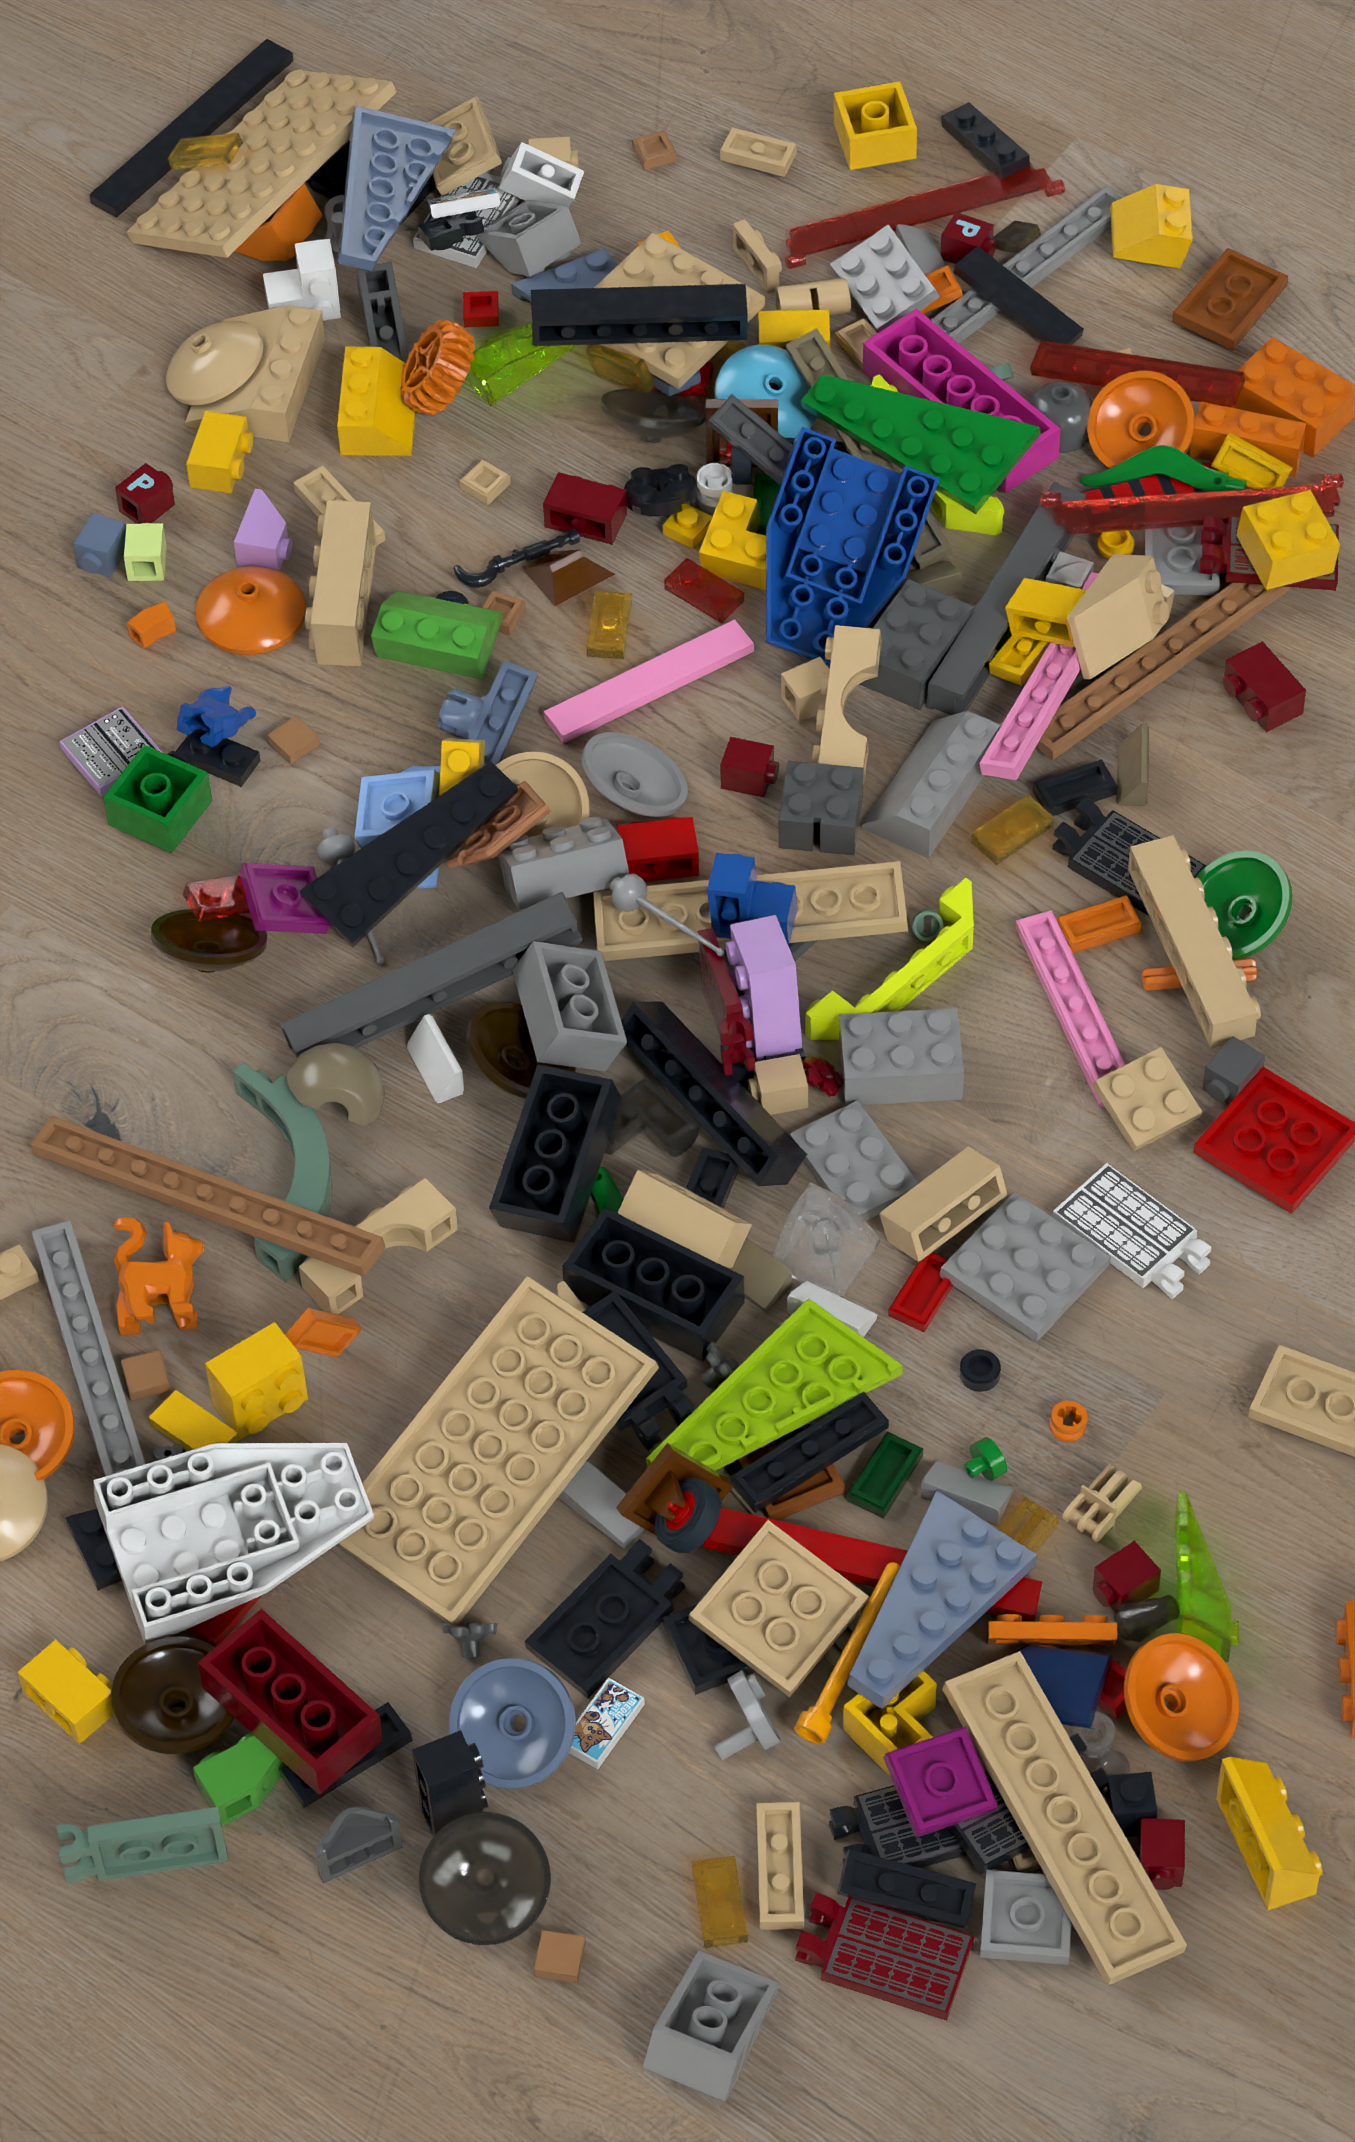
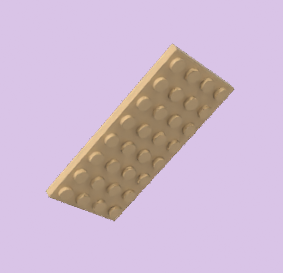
M301 69L290 72L275 90L269 92L254 110L244 116L241 123L223 136L222 141L217 146L201 157V161L192 170L183 174L180 177V181L169 192L161 195L158 202L148 212L138 217L136 223L126 232L131 243L228 258L350 139L353 113L356 106L378 111L397 93L392 81L328 74L326 72H310Z
M527 1276L362 1484L372 1508L374 1519L339 1542L337 1546L446 1623L457 1626L658 1370L657 1362Z

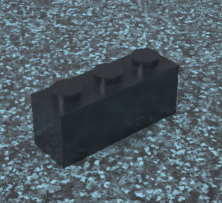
M460 1730L412 1749L420 1810L436 1845L485 1826L483 1809L488 1808V1802L483 1788H486V1784L480 1770L484 1765L476 1744L468 1745Z

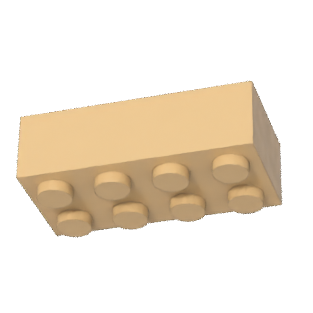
M327 500L325 515L319 514L318 536L322 537L321 545H315L313 561L314 567H318L317 576H311L309 585L310 598H314L313 607H307L305 615V627L310 629L309 649L315 650L317 664L362 666L377 547L371 502Z

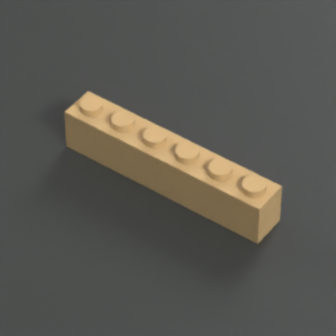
M1174 835L1131 846L1128 871L1210 1048L1225 1045L1232 1036L1239 1040L1254 1037L1257 1019L1261 1018L1259 1003L1256 997H1250L1246 990L1247 983L1244 971L1240 966L1236 967L1232 960V948L1226 936L1221 937L1218 930L1216 912L1213 907H1207L1204 901L1203 885L1198 877L1194 878L1190 871L1191 864L1186 849L1179 848Z

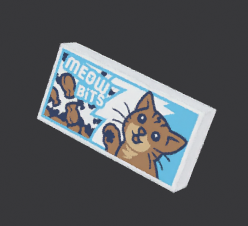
M495 187L427 199L429 212L434 218L494 208L501 205L499 193Z
M608 1677L576 1721L574 1741L569 1753L592 1767L599 1769L645 1705L644 1697Z

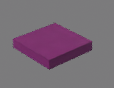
M242 864L239 873L255 931L327 934L331 925L300 896L299 892L303 887L317 879L313 866Z
M966 1726L888 1752L883 1757L915 1838L993 1812L998 1808Z

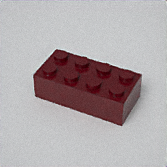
M262 1608L198 1662L202 1688L318 1795L323 1793L383 1740L380 1715Z

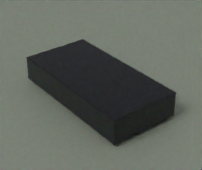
M1101 759L1033 782L1032 791L1047 817L1050 818L1076 809V806L1084 797L1094 803L1117 795L1118 786Z

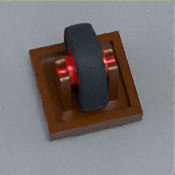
M706 399V465L710 463L724 464L727 467H731L733 484H751L752 467L758 466L707 424L709 419L727 399ZM739 399L778 432V399Z
M667 1442L616 1508L623 1517L656 1535L657 1539L667 1548L677 1553H689L699 1548L709 1538L717 1524L721 1502L733 1488V1485L725 1476Z

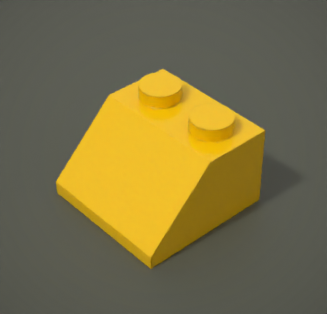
M1154 184L1112 202L1110 214L1113 258L1181 268L1193 241L1189 189Z

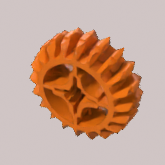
M438 320L435 324L428 326L427 331L421 333L418 342L414 343V347L411 353H408V359L403 365L404 370L401 381L403 388L400 392L404 397V403L409 405L410 409L418 413L422 412L426 415L431 414L434 416L439 411L442 412L447 404L453 402L454 396L460 393V388L466 382L465 378L471 370L470 364L474 360L473 352L475 350L474 336L469 334L463 326L448 320Z

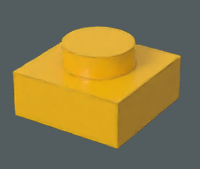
M684 503L682 504V511L672 514L663 524V535L694 549L705 537L713 516Z

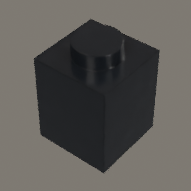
M1152 1773L1108 1775L1105 1798L1108 1807L1125 1837L1139 1836L1141 1818H1157L1158 1810Z

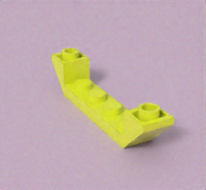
M880 374L873 377L871 386L898 392L897 388L894 385H889ZM935 490L929 511L945 528L995 536L1002 533L1004 508L996 496H990L977 514H974Z
M965 878L957 886H951L944 891L939 900V915L943 920L945 928L939 932L936 940L925 949L917 950L909 963L898 972L893 971L890 973L882 986L872 994L864 995L858 1001L856 1007H853L833 990L823 999H817L811 1003L805 1013V1036L810 1040H839V1015L900 1011L973 949L974 931L972 882Z

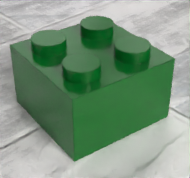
M143 745L103 796L109 826L173 853L212 802L208 772L147 745Z

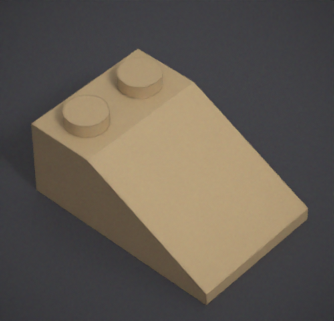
M1113 554L1067 618L1084 679H1092L1153 640L1167 622L1169 607L1164 601L1161 589V575L1156 569L1153 556Z

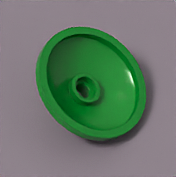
M1235 851L1215 859L1196 876L1203 885L1204 901L1207 907H1213L1216 912L1218 930L1221 937L1226 936L1231 944L1232 960L1246 958L1261 951L1279 935L1285 926L1292 907V886L1285 870L1270 856L1257 851ZM1252 912V913L1250 914V916L1245 919V916H1246L1248 913Z

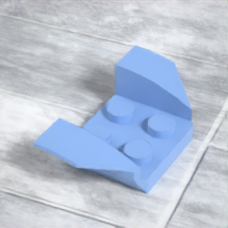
M412 766L400 773L361 777L355 839L358 846L363 848L436 799V795H439L441 766ZM439 867L417 888L437 887Z

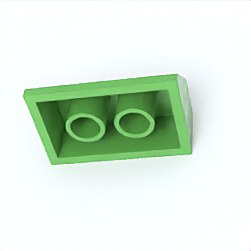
M397 590L381 604L371 639L376 656L379 658L482 680L503 613Z

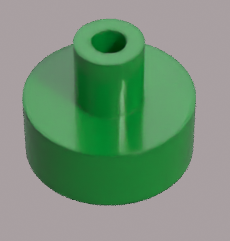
M984 1437L970 1446L972 1459L963 1464L970 1478L982 1473L986 1479L993 1481L1007 1472L1005 1458L992 1439Z

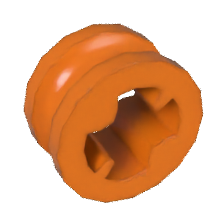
M1075 1401L1059 1402L1051 1412L1049 1424L1051 1434L1063 1442L1078 1440L1086 1431L1087 1411L1081 1404ZM1065 1416L1074 1417L1072 1426L1063 1424Z

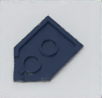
M1029 1643L1009 1654L1012 1655L1019 1651L1022 1653L1061 1724L1091 1729L1113 1660L1111 1654Z

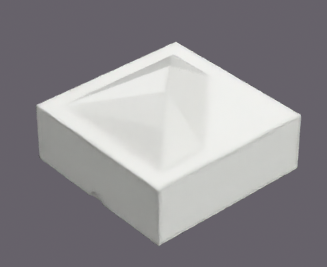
M1060 551L1046 576V582L1082 589L1091 572L1093 573L1094 562Z

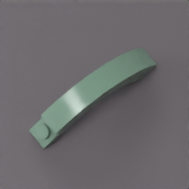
M243 1062L232 1071L236 1094L277 1127L289 1144L295 1158L292 1186L285 1202L328 1217L333 1189L331 1163L325 1132L316 1111L309 1106L302 1107V1103L298 1101L289 1089L287 1077L284 1074L272 1082L263 1071H255ZM254 1238L258 1261L286 1283L299 1271V1266L308 1257L261 1238Z

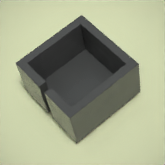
M788 761L779 814V848L813 851L814 822L820 823V852L854 855L863 800L864 768Z

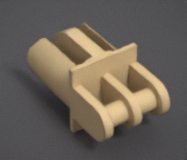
M1111 1463L1104 1468L1088 1488L1084 1485L1081 1486V1492L1066 1508L1062 1516V1520L1065 1522L1071 1520L1076 1523L1077 1530L1080 1532L1086 1530L1091 1533L1092 1540L1095 1542H1099L1110 1529H1115L1116 1518L1142 1489L1141 1483L1136 1480H1131L1127 1485L1128 1475L1120 1470L1115 1473V1466ZM1097 1519V1520L1100 1521L1101 1523L1098 1524V1523L1095 1522L1094 1520Z

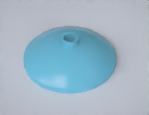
M772 345L748 346L734 353L724 363L718 373L715 383V399H727L731 394L738 399H778V433L784 438H796L802 427L810 429L817 416L802 408L801 400L810 388L787 350ZM773 382L778 385L779 390L772 389L769 383Z

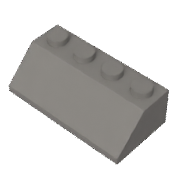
M970 711L933 720L863 822L862 829L929 858L985 776L981 774L979 763L1001 725Z

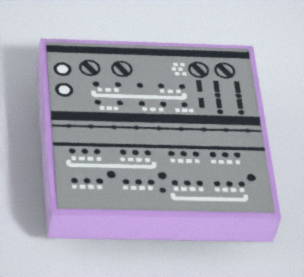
M124 707L115 710L60 741L61 750L101 797L106 794L143 745L162 752Z

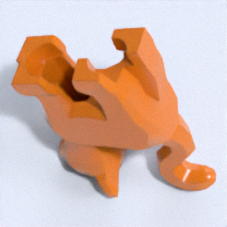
M130 1217L116 1220L113 1225L115 1230L130 1232V1238L116 1249L114 1257L120 1287V1294L116 1305L120 1336L140 1334L141 1323L137 1320H144L149 1324L156 1323L155 1312L151 1306L170 1304V1309L173 1311L179 1330L198 1329L197 1312L194 1311L190 1302L195 1287L192 1267L197 1258L204 1253L202 1240L192 1238L187 1232L173 1231L170 1222H164L162 1246L167 1261H131V1255L144 1244L147 1236L145 1226L138 1219Z

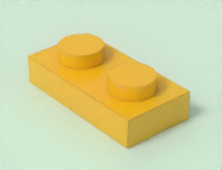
M1012 635L989 663L990 674L1022 686L1033 673L1050 642Z

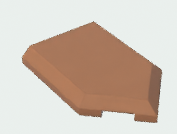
M523 781L517 786L518 792L463 843L459 852L455 851L449 857L446 865L449 869L461 868L496 857L551 812L550 808L526 781Z

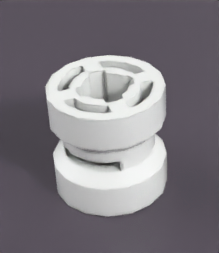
M710 463L703 466L697 473L698 505L706 513L714 514L722 491L733 493L731 470L724 464Z

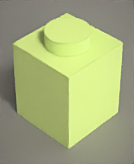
M163 523L127 524L124 561L128 581H164L167 545Z

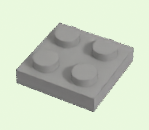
M986 1870L980 1958L1069 1965L1071 1920L1046 1875Z

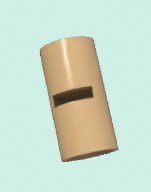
M846 278L775 288L776 306L779 311L829 309V316L851 312L850 291Z

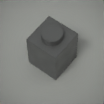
M1232 1036L1205 1066L1203 1090L1207 1091L1216 1101L1225 1102L1229 1105L1259 1070L1264 1067L1265 1055Z

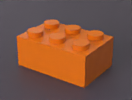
M1271 337L1229 378L1226 407L1307 423L1303 452L1314 458L1355 417V384Z

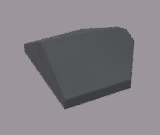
M364 1807L347 1808L338 1815L315 1849L322 1882L326 1883L403 1848L399 1821L396 1815Z

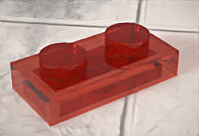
M688 558L664 579V589L721 624L744 603V592Z
M240 875L191 882L185 885L183 896L198 921L250 913Z

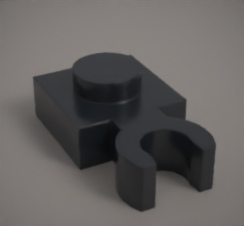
M472 211L463 213L455 219L451 216H446L418 225V231L421 240L431 251L449 249L453 244L464 241L463 236L465 235L473 236L483 233L484 227L482 218H477L476 212Z

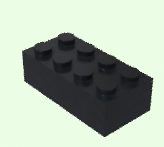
M537 1065L489 1206L500 1227L575 1243L622 1102V1097L612 1079Z
M607 1208L602 1210L562 1266L563 1281H565L578 1300L592 1306L616 1291L652 1337L704 1362L708 1354L706 1350L707 1345L711 1341L715 1344L745 1303L743 1275Z

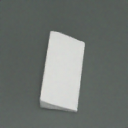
M427 1014L422 1018L408 1041L407 1050L434 1100L437 1103H442L463 1094V1074L433 1016Z
M809 1281L804 1282L791 1291L787 1297V1313L792 1315L809 1298L862 1337L866 1335L877 1319V1314Z

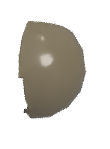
M339 1043L316 1045L300 1054L286 1076L289 1089L298 1101L302 1103V1107L309 1106L318 1110L321 1105L327 1102H338L347 1108L349 1113L348 1121L360 1125H368L378 1120L382 1111L385 1089L379 1068L368 1054L354 1046Z

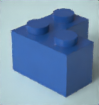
M716 853L707 887L711 928H713L716 937L731 939V924L776 915L789 946L798 910L795 885H786L781 882L757 881L755 857L741 854Z

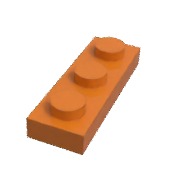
M1003 1614L997 1615L996 1621H989L987 1627V1644L1027 1645L1029 1643H1036L1042 1645L1115 1646L1117 1642V1623H1107V1616L1101 1615L1082 1616V1622H1065V1616L1041 1615L1039 1616V1622H1022L1021 1615Z

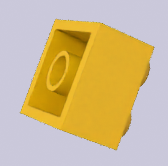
M901 81L834 93V126L849 170L916 159L917 127Z
M1311 490L1242 508L1236 536L1266 590L1334 572L1340 543Z
M275 1322L205 1363L213 1407L225 1423L238 1433L239 1440L249 1434L259 1433L269 1422L284 1413L294 1412L304 1401L308 1400L302 1356Z

